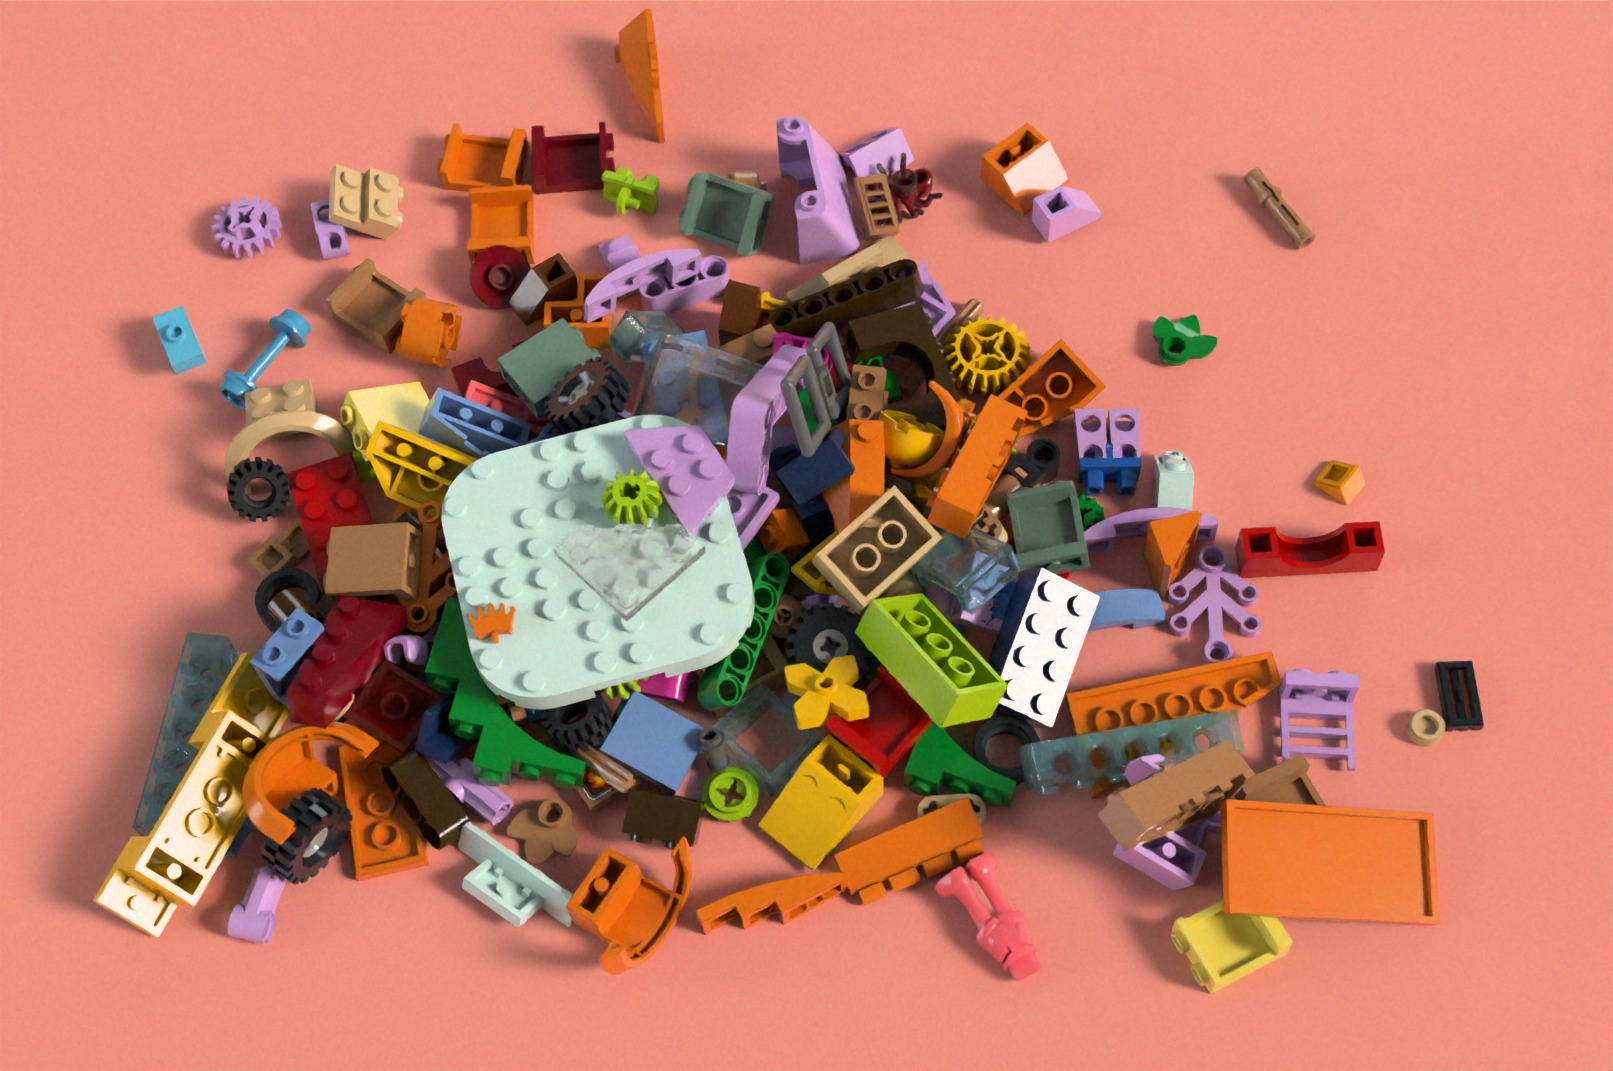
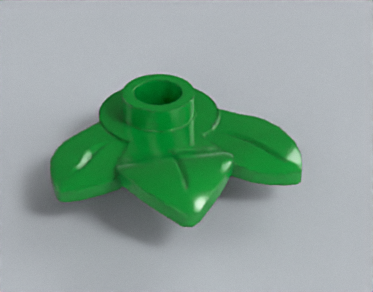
M1196 315L1182 318L1174 324L1165 317L1159 316L1152 330L1153 337L1159 344L1158 355L1160 359L1171 366H1180L1189 359H1202L1208 356L1215 349L1218 340L1214 336L1201 335Z

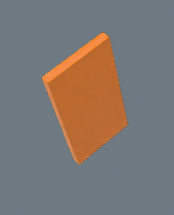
M1231 799L1221 801L1223 903L1225 915L1428 926L1440 924L1434 813Z

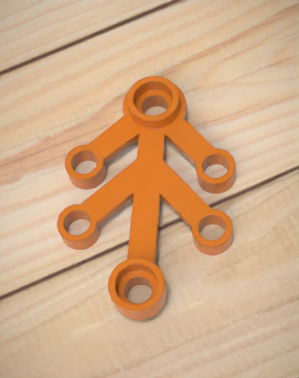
M437 501L424 503L418 512L419 521L423 524L417 599L403 600L394 594L399 602L406 606L407 628L416 633H424L432 629L438 619L437 610L446 603L448 596L453 597L458 594L456 587H452L454 576L453 571H451L445 578V586L430 597L431 585L452 568L448 552L434 563L438 530L443 528V505ZM430 509H436L435 516L427 519V512ZM423 609L424 616L420 620H415L414 615L416 611Z

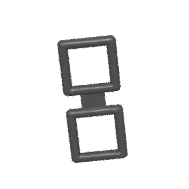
M825 322L806 347L807 355H801L780 383L801 453L806 458H810L815 454L831 429L830 420L837 419L849 401L851 377L835 325L832 322ZM825 344H827L840 386L837 394L828 365H824L820 352ZM801 378H803L817 423L811 434L795 388Z

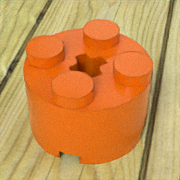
M417 297L412 304L406 303L401 312V322H404L402 335L398 337L396 342V353L401 354L406 360L445 369L451 362V360L446 359L449 350L456 351L461 335L462 317L456 315V311H460V307L424 297Z

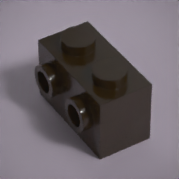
M633 787L630 789L622 832L631 834L630 840L640 843L651 844L652 839L666 841L665 847L673 850L681 838L685 837L689 846L694 847L698 842L706 801L641 787Z

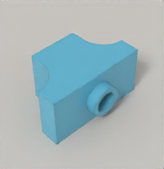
M183 305L152 317L175 373L180 374L208 363Z

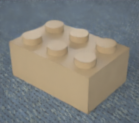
M894 485L815 555L811 563L849 605L860 614L868 607L871 600L877 599L931 551L942 537Z

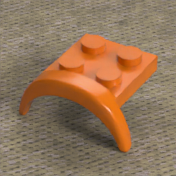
M930 381L928 386L940 398L946 414V428L941 445L934 457L925 464L910 469L892 468L891 473L903 477L917 478L935 474L944 467H949L956 449H962L960 447L961 444H959L964 432H967L973 426L976 414L972 413L976 404L964 398L956 402L941 385L935 381Z

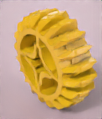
M977 314L975 322L965 318L963 327L955 325L953 334H948L946 338L947 345H945L943 350L944 361L948 371L953 372L957 380L958 389L967 386L970 395L975 391H980L983 398L987 392H992L997 397L1000 389L1005 390L1029 368V364H1031L1029 341L1025 340L1026 335L1024 331H1017L1015 322L1006 325L1004 316L999 321H995L992 314L988 316L987 320H982ZM1005 348L1010 352V354L1013 357L1011 361L1005 358V354L1003 353V350ZM964 350L969 353L971 358L969 363L961 355Z

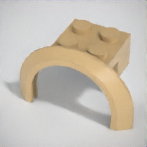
M310 378L291 380L282 385L269 388L261 387L245 393L246 426L238 432L229 444L225 455V472L228 478L230 473L234 472V467L238 463L240 466L244 464V460L248 459L249 454L259 442L301 432L312 433L323 438L332 445L338 456L351 452L353 457V451L357 449L354 446L351 433L342 423L320 413ZM251 481L245 487L246 495L253 494Z

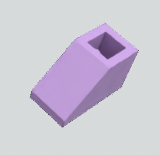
M1059 186L1033 199L1032 222L1047 243L1102 218V213L1084 191Z

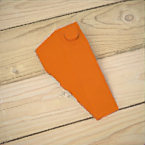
M1060 339L998 397L1028 411L1018 438H1021L1074 414L1075 409H1083L1106 386L1067 344Z
M848 419L831 427L829 430L830 432L839 427L845 436L841 448L855 467L853 474L822 493L825 505L829 506L835 521L834 527L837 534L841 533L884 495V421Z

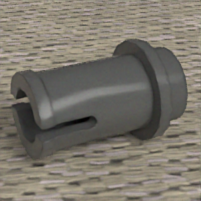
M708 727L702 730L699 734L697 745L704 752L708 769L711 772L719 773L729 767L730 760L724 747L726 742L725 735L715 727Z

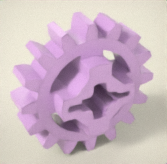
M246 195L242 197V202L239 203L231 199V207L221 206L220 209L223 214L214 215L216 224L212 226V230L218 246L223 247L226 254L233 251L236 258H240L242 253H246L248 258H252L255 251L263 255L265 254L263 248L265 246L273 248L275 245L272 239L281 237L279 229L283 228L277 208L272 207L268 199L261 203L257 195L252 201H248Z

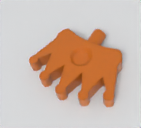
M488 603L487 616L484 615L482 608L478 607L477 621L471 614H468L467 618L474 628L476 637L482 640L491 636L492 644L499 643V634L510 635L513 631L512 625L516 612L514 606L509 608L510 611L506 615L505 606L503 603H500L496 614L493 604Z

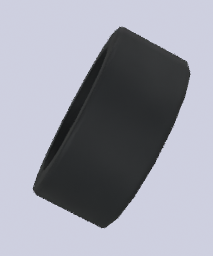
M284 568L272 572L262 580L257 588L254 601L257 613L271 632L275 633L281 626L267 611L270 601L279 592L291 587H301L308 592L310 597L308 602L313 606L323 597L316 580L308 572L298 568Z
M999 715L986 720L977 729L973 739L972 758L989 770L1016 781L1017 786L1026 782L1036 771L1040 759V739L1035 729L1024 719L1013 715ZM999 734H1011L1019 737L1027 747L1025 761L1015 768H1000L993 765L985 755V747L988 740Z

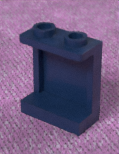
M794 443L786 447H777L770 452L767 487L779 493L780 501L777 503L779 510L792 507L811 541L808 545L818 546L834 532V519L829 506L825 505L823 497L809 503L807 501L803 504L796 502L776 471L782 460L797 452L798 449Z

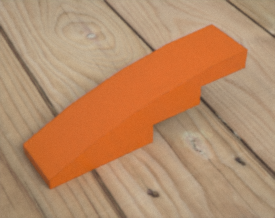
M844 872L811 874L761 884L731 894L696 910L698 923L705 935L736 918L739 919L745 930L775 913L778 914L783 925L848 891L847 877Z

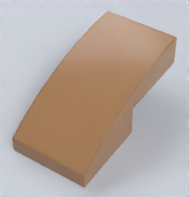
M298 517L276 540L270 536L247 560L265 577L269 576L272 572L284 568H295L310 555L300 518Z

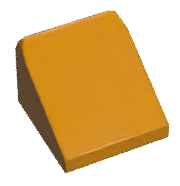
M1332 459L1313 483L1339 502L1349 505L1365 486V479L1359 466Z

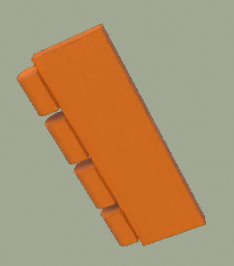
M965 797L834 854L840 871L844 872L847 877L851 896L858 893L865 906L887 896L882 883L886 880L889 881L895 893L921 881L916 867L922 865L927 878L954 867L953 860L949 854L955 851L960 863L984 854L980 839L985 838V835L968 797Z

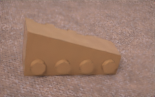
M1228 739L1148 779H1143L1127 789L1125 787L1116 789L1106 798L1108 804L1098 816L1122 849L1127 851L1214 817L1221 810V801L1232 799L1256 774Z

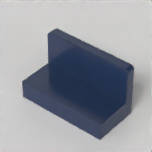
M839 427L827 433L812 457H804L801 450L782 460L778 467L777 475L798 504H803L854 473V465L841 448L845 436Z
M456 693L424 713L415 748L416 751L445 764L480 740L478 737L473 740L458 737L455 732L450 731L448 717Z

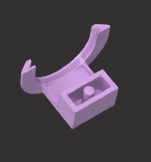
M1156 754L1142 756L1129 762L1125 770L1128 782L1133 786L1143 779L1152 777V774L1160 771L1161 768L1156 764L1163 762L1165 758ZM1221 813L1127 851H1124L1120 844L1117 843L1112 855L1173 891L1194 885L1207 854L1206 851L1198 846L1205 831L1222 836Z

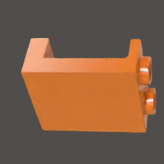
M453 123L451 133L445 136V154L438 161L437 173L439 177H442L445 190L469 192L471 188L520 184L530 149L526 130L513 128L511 139L463 134L460 124Z
M515 184L512 186H484L469 189L471 201V239L467 240V251L471 264L481 251L495 245L512 247L522 253L530 265L535 264V200L531 185Z

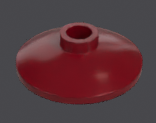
M505 245L491 246L481 251L473 260L469 272L470 285L476 297L487 306L497 309L511 308L509 301L531 270V267L524 255L518 250ZM495 273L502 274V284H497L494 281L493 276Z

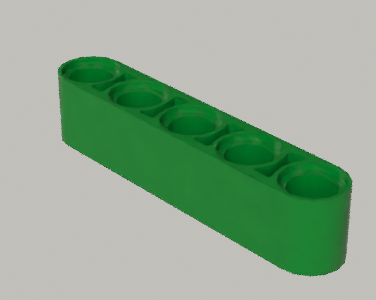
M779 552L765 554L749 561L747 564L752 580L754 597L757 600V604L755 602L753 620L750 629L747 628L745 631L746 635L743 634L739 640V646L724 659L706 667L697 693L701 706L706 710L716 711L734 706L743 697L790 572L788 560ZM719 688L722 692V697L719 694Z

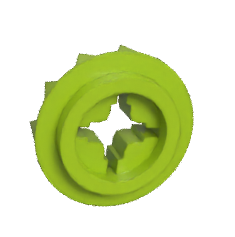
M728 767L725 771L713 773L708 777L703 786L702 800L706 801L705 808L709 815H713L720 822L732 821L737 823L739 819L750 817L751 812L758 806L759 787L755 778L741 768ZM736 784L737 796L741 799H733L731 804H728L726 807L725 796L720 793H729Z

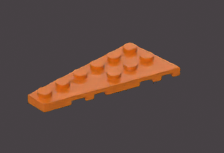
M1272 651L1066 694L1065 701L1091 799L1127 779L1125 770L1129 762L1148 755L1159 754L1164 757L1279 689L1282 683Z

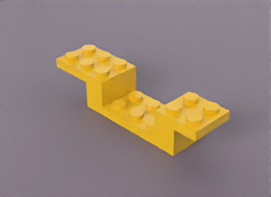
M248 652L240 655L188 743L198 749L199 752L149 836H131L93 899L95 903L152 937L160 936L177 905L195 906L247 817L243 802V783L247 770L260 750L277 736L290 713L289 708L271 696L250 663L254 656Z

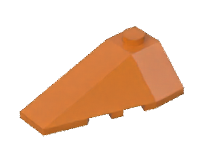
M652 8L643 10L618 32L619 45H614L616 63H622L623 75L658 142L665 143L657 44Z

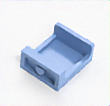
M298 607L250 660V663L271 696L287 708H289L287 690L312 643L324 631L322 623Z
M634 691L629 700L622 699L613 714L617 721L612 730L606 729L608 735L605 739L599 737L600 744L597 747L600 748L599 752L620 766L662 788L660 792L675 795L700 752L697 740L700 732L705 728L647 696Z

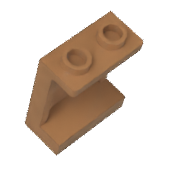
M366 258L352 270L350 276L339 287L331 291L326 302L332 318L390 354L395 349L398 337L402 335L404 322H401V312L403 306L406 303L412 304L417 297H427L417 287L409 292L376 270L375 264L371 259Z
M853 365L846 420H878L881 411L887 409L889 393L885 391L886 368Z
M408 522L331 527L330 539L326 546L328 555L327 572L323 577L325 594L334 600L337 599L338 595L351 597L396 594L403 600L417 599L422 532Z
M1303 753L1256 774L1234 796L1236 800L1326 806L1307 775L1310 765Z

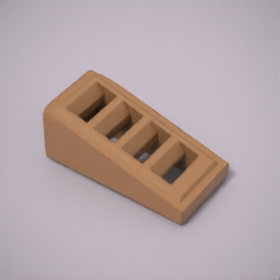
M886 174L855 177L854 183L865 240L896 236L900 233V228ZM879 183L880 189L865 191L864 185ZM881 196L882 201L868 202V197ZM883 208L884 213L872 214L871 209ZM886 220V225L875 226L874 221Z

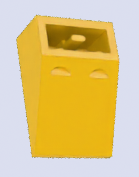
M828 734L805 758L758 827L813 872L884 794L883 777Z

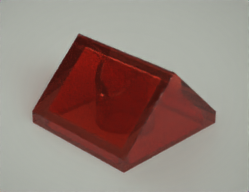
M385 659L346 711L344 717L404 754L417 744L424 713L442 702L445 696Z

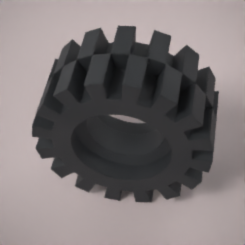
M255 457V461L251 462L249 458L245 459L244 464L240 466L238 463L234 467V472H231L228 477L227 492L229 502H231L232 509L234 511L237 510L239 516L243 519L248 516L252 522H256V518H261L262 522L268 521L267 517L271 515L274 519L278 516L279 510L284 511L286 501L289 502L290 488L287 475L283 473L282 467L279 464L274 465L271 459L267 458L266 461H262L261 457ZM262 478L271 484L272 491L269 497L262 501H255L246 495L245 487L252 479Z
M595 691V698L557 708L545 709L546 713H542L543 725L556 747L559 746L564 752L569 748L571 753H577L578 747H581L582 751L585 752L589 750L588 744L593 743L595 747L600 744L597 739L599 736L604 739L608 735L606 729H611L612 726L610 721L612 714L601 693ZM580 713H587L580 721L574 724H567L574 716Z

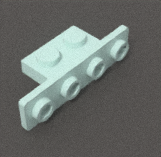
M467 822L462 826L458 848L480 864L464 877L462 884L464 890L517 928L541 908L567 927L574 923L565 907L573 896L570 891L556 884L545 876L542 871L535 869L518 857L515 852L504 847L471 822Z

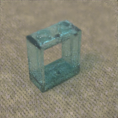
M763 683L757 686L713 726L725 735L726 742L724 747L727 756L739 768L750 773L755 778L758 786L771 798L779 791H783L805 758L822 741V737L812 728L798 729L794 712ZM768 710H771L804 741L771 773L736 741Z

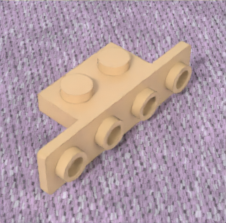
M887 236L787 292L786 298L789 303L895 261L907 259V253L893 236Z

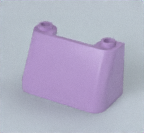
M790 116L775 119L781 178L788 177L787 174L798 180L799 187L815 185L816 189L800 194L795 200L798 234L797 251L800 265L853 255L859 248V232L840 156L803 118Z

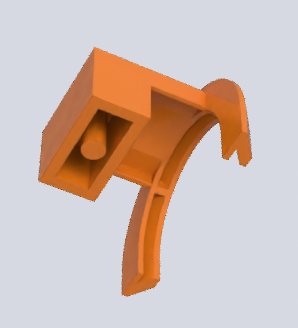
M332 721L326 729L302 724L281 733L260 750L245 775L243 802L249 819L258 830L281 845L296 830L293 827L295 823L280 813L283 808L287 810L290 807V801L295 797L300 799L301 793L306 790L310 792L311 788H321L333 798L339 792L336 772L314 758L311 740H327L340 743L363 758H366L379 745L377 740L352 725Z
M685 837L681 838L671 853L675 864V881L672 891L643 876L637 862L606 847L565 907L575 925L609 943L599 958L603 969L607 973L619 975L644 963L659 949L672 931L685 905L692 879L691 851Z

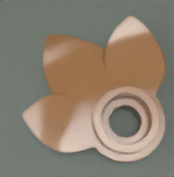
M560 799L546 800L538 809L522 810L514 817L506 831L509 837L526 840L524 844L525 856L528 864L531 866L545 863L553 856L555 851L565 857H570L578 842L577 831L570 824L572 820L571 809L566 802ZM554 813L561 815L560 819L556 822L548 821L549 816Z

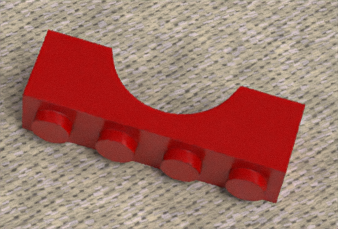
M1380 521L1344 523L1341 527L1328 534L1310 538L1289 537L1281 534L1276 527L1241 528L1235 547L1239 576L1241 578L1378 571L1385 553Z

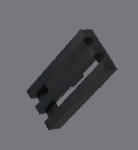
M1472 661L1436 662L1434 669L1443 720L1445 722V732H1453L1454 729L1467 731L1468 728H1474V731L1482 730L1484 722ZM1446 670H1449L1458 719H1454ZM1458 670H1463L1472 719H1467Z

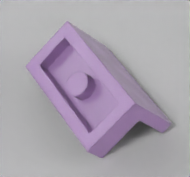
M887 127L838 154L843 166L852 167L856 177L876 175L886 172V175L889 176L900 170L901 156H906V166L914 161V157L900 127Z

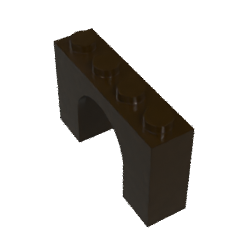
M921 302L848 321L841 335L853 364L884 355H898L913 362L924 376L926 383V394L924 397L887 409L917 417L916 421L923 425L929 422L944 432L946 428L945 410L940 398L928 384L930 381H935L947 390L956 402L960 401V397L956 390L955 376L952 371H948L944 361L943 347L935 339L932 332L931 318L928 313L924 312Z

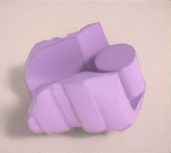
M400 635L388 640L384 645L387 660L398 665L401 663L403 651L406 660L416 665L425 666L429 657L427 642L420 636Z

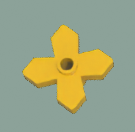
M854 655L832 658L823 674L806 663L790 665L784 668L788 692L801 696L794 704V715L798 729L803 730L819 727L820 725L824 726L833 714L839 719L842 717L847 721L869 717V705L865 692L851 687L859 680L858 667Z

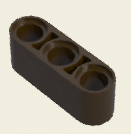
M412 748L381 767V774L386 785L432 847L436 850H441L460 838L462 826L470 822L469 818L420 752Z

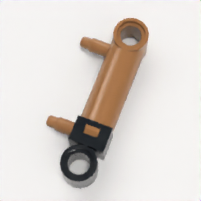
M1036 439L1028 446L1026 458L1019 453L1005 465L1003 474L998 478L985 501L987 507L999 521H1002L1010 513L1006 494L1013 493L1019 488L1041 487L1044 483H1049L1055 479L1058 474L1060 460L1059 446L1050 439ZM1044 459V460H1047L1048 462H1047V463H1040V462H1038V461H1036V460ZM986 525L982 528L985 535L990 531ZM946 530L938 532L942 539L934 547L936 558L954 556L956 565L964 561L968 550L972 548L976 553L990 558L992 562L998 559V554L995 552L987 553L981 550L968 534L963 539ZM953 540L958 542V544L948 545L944 542Z

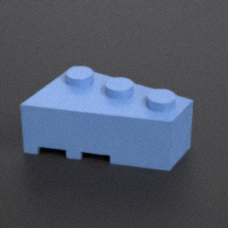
M438 388L426 406L419 434L480 459L489 454L526 445L532 424Z

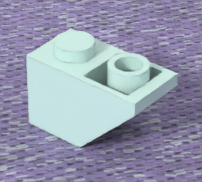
M1164 451L1162 455H1154V498L1156 508L1192 510L1194 471L1188 456H1183V453L1179 451Z

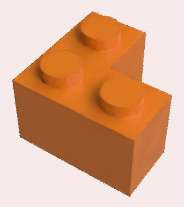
M610 273L578 274L577 301L545 302L543 330L564 318L571 327L575 325L581 331L585 339L584 343L589 349L592 347L595 349L613 348L614 312L590 323H587L584 319L585 299L593 288Z

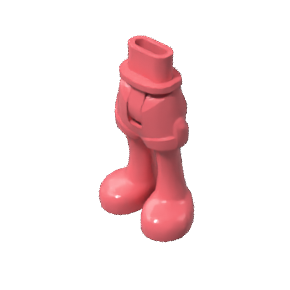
M988 852L970 860L966 865V870L971 878L977 881L996 914L995 917L992 918L977 896L963 867H958L943 877L935 885V889L941 897L955 896L965 905L979 930L976 939L982 949L990 952L1000 964H1003L1001 966L1004 971L1009 969L1016 982H1020L1039 971L1042 966L1034 955L1037 948L1032 944L1028 932V921L1020 910H1013L1001 892L994 873L998 866V860L992 852Z

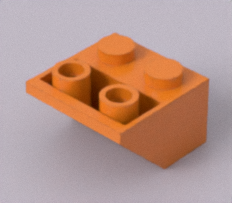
M1028 122L982 155L980 179L1022 216L1033 209V199L1069 183V178L1050 141Z

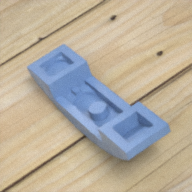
M1117 589L1095 592L1094 594L1100 596L1087 632L1131 624L1132 629L1166 624L1167 618L1159 591L1154 589Z

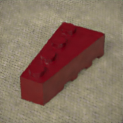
M338 595L323 623L324 631L312 643L287 690L291 722L324 729L330 725L353 699L352 693L359 686H365L372 678V671L380 663L385 664L388 661L384 652V645L387 641L396 636L409 635L406 606Z

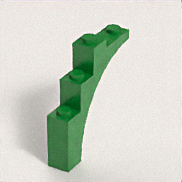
M448 596L426 666L425 675L427 686H431L435 691L447 694L452 691L456 692L448 717L450 731L455 732L458 737L473 740L476 737L480 738L472 764L474 778L487 786L497 787L500 784L509 786L512 774L517 773L520 778L529 781H537L540 778L553 781L556 786L571 789L574 786L583 788L586 778V761L560 754L534 740L518 727L497 703L492 691L481 678L473 660L459 598Z
M875 655L866 675L867 686L876 678L877 668L881 664V661ZM933 722L912 746L914 748L904 771V786L908 787L914 794L920 796L939 795L940 789L944 785L955 794H975L984 803L993 807H1001L1002 805L1011 807L1015 796L1016 781L989 770L973 759L947 734L943 727L940 728Z

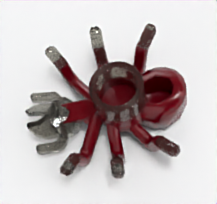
M905 153L901 154L900 170L894 173L892 178L893 184L889 182L886 170L882 164H877L880 174H886L894 206H896L899 224L902 223L901 203L906 206L910 215L916 219L919 215L924 214V210L919 207L914 209L911 204L912 202L927 208L932 200L942 198V193L930 194L933 189V174L929 169L919 168L914 171L906 169L907 156ZM874 184L866 185L870 191L876 190ZM871 199V200H869L868 202H869V203H871V202H878V201H882V199H876V200H872V199ZM883 208L871 209L872 214L884 213ZM885 219L877 221L879 226L886 223Z

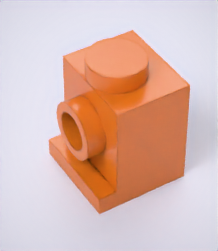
M792 507L780 510L774 508L756 533L767 554L779 552L788 561L793 560L811 542Z

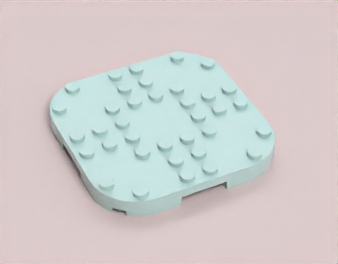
M651 414L630 417L489 454L466 467L452 482L442 506L443 532L471 654L481 678L497 696L501 695L513 701L516 706L523 708H557L595 698V691L663 672H665L666 678L708 667L727 657L739 646V640L746 629H750L754 616L755 602L750 572L727 495L719 499L715 511L711 516L707 515L697 528V535L690 540L663 498L662 506L658 507L659 514L657 518L647 517V528L640 522L635 523L633 531L628 528L627 523L618 528L614 524L613 519H608L604 513L605 506L602 505L601 501L602 493L606 492V481L616 482L615 475L617 472L624 477L628 475L631 468L635 471L636 476L645 471L627 444L624 432L638 429L690 426L689 424L663 415ZM488 603L493 604L496 614L500 603L504 604L506 615L510 611L509 608L514 606L516 612L512 625L513 631L510 635L499 634V643L492 644L491 636L482 640L476 637L474 628L467 618L468 614H471L477 621L478 607H481L484 615L487 616Z

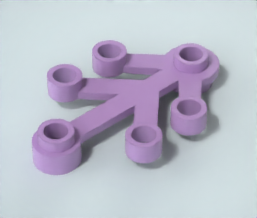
M1209 545L1198 551L1194 561L1195 568L1180 582L1173 583L1169 587L1167 596L1171 604L1176 606L1184 605L1188 601L1190 590L1206 578V590L1184 611L1174 614L1169 623L1170 632L1174 636L1183 637L1189 633L1191 623L1207 609L1209 641L1206 643L1203 651V660L1206 665L1231 660L1232 646L1223 638L1222 610L1239 624V632L1246 638L1256 637L1261 628V621L1256 615L1249 614L1221 590L1220 579L1238 592L1237 601L1245 607L1255 605L1259 597L1258 588L1254 584L1244 581L1229 568L1230 561L1227 553L1216 545ZM1214 561L1217 566H1210L1206 562ZM1181 591L1184 593V596L1176 597L1173 592ZM1250 592L1254 597L1246 598L1242 593ZM1180 621L1183 622L1186 625V627L1177 628L1174 625V623ZM1252 623L1255 625L1256 628L1250 630L1247 629L1244 626V624ZM1211 654H1220L1223 659L1215 660L1211 657Z

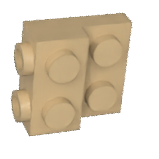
M336 164L330 172L329 221L386 240L394 230L400 228L403 221V213L398 211V204L403 198L404 189L398 186V177L371 167L364 174Z

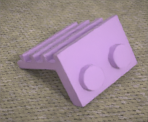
M1294 669L1285 672L1282 685L1278 691L1281 727L1280 757L1282 762L1303 753L1305 758L1347 760V771H1355L1353 701L1359 689L1358 675L1348 674L1341 670H1334L1328 673H1314L1308 669ZM1289 718L1345 721V728L1289 725ZM1289 738L1346 741V748L1289 745Z

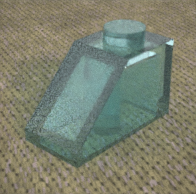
M625 311L607 342L616 350V355L621 360L628 363L644 362L641 343L681 335L686 331L666 311Z

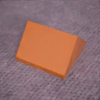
M1197 510L1149 522L1143 557L1154 586L1159 591L1160 597L1164 599L1168 594L1169 587L1175 582L1195 546L1203 514Z

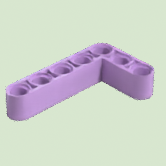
M784 344L736 396L730 415L726 465L735 478V484L731 489L761 495L764 491L768 477L773 425L787 410L780 383L801 355H807L806 349ZM803 378L795 386L798 396L805 389Z

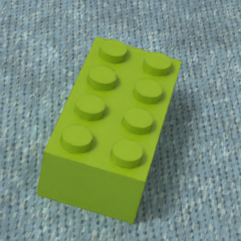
M923 593L871 600L855 631V634L863 641L866 648L881 661L887 671L907 690L909 696L916 700L929 715L930 719L940 728L991 718L1009 686Z

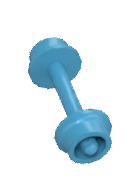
M285 309L279 316H272L270 318L269 324L277 335L244 375L233 370H227L224 373L225 380L219 387V391L229 403L238 408L245 409V393L257 389L254 382L288 343L297 348H304L307 343L305 338L310 333L311 327L297 312Z

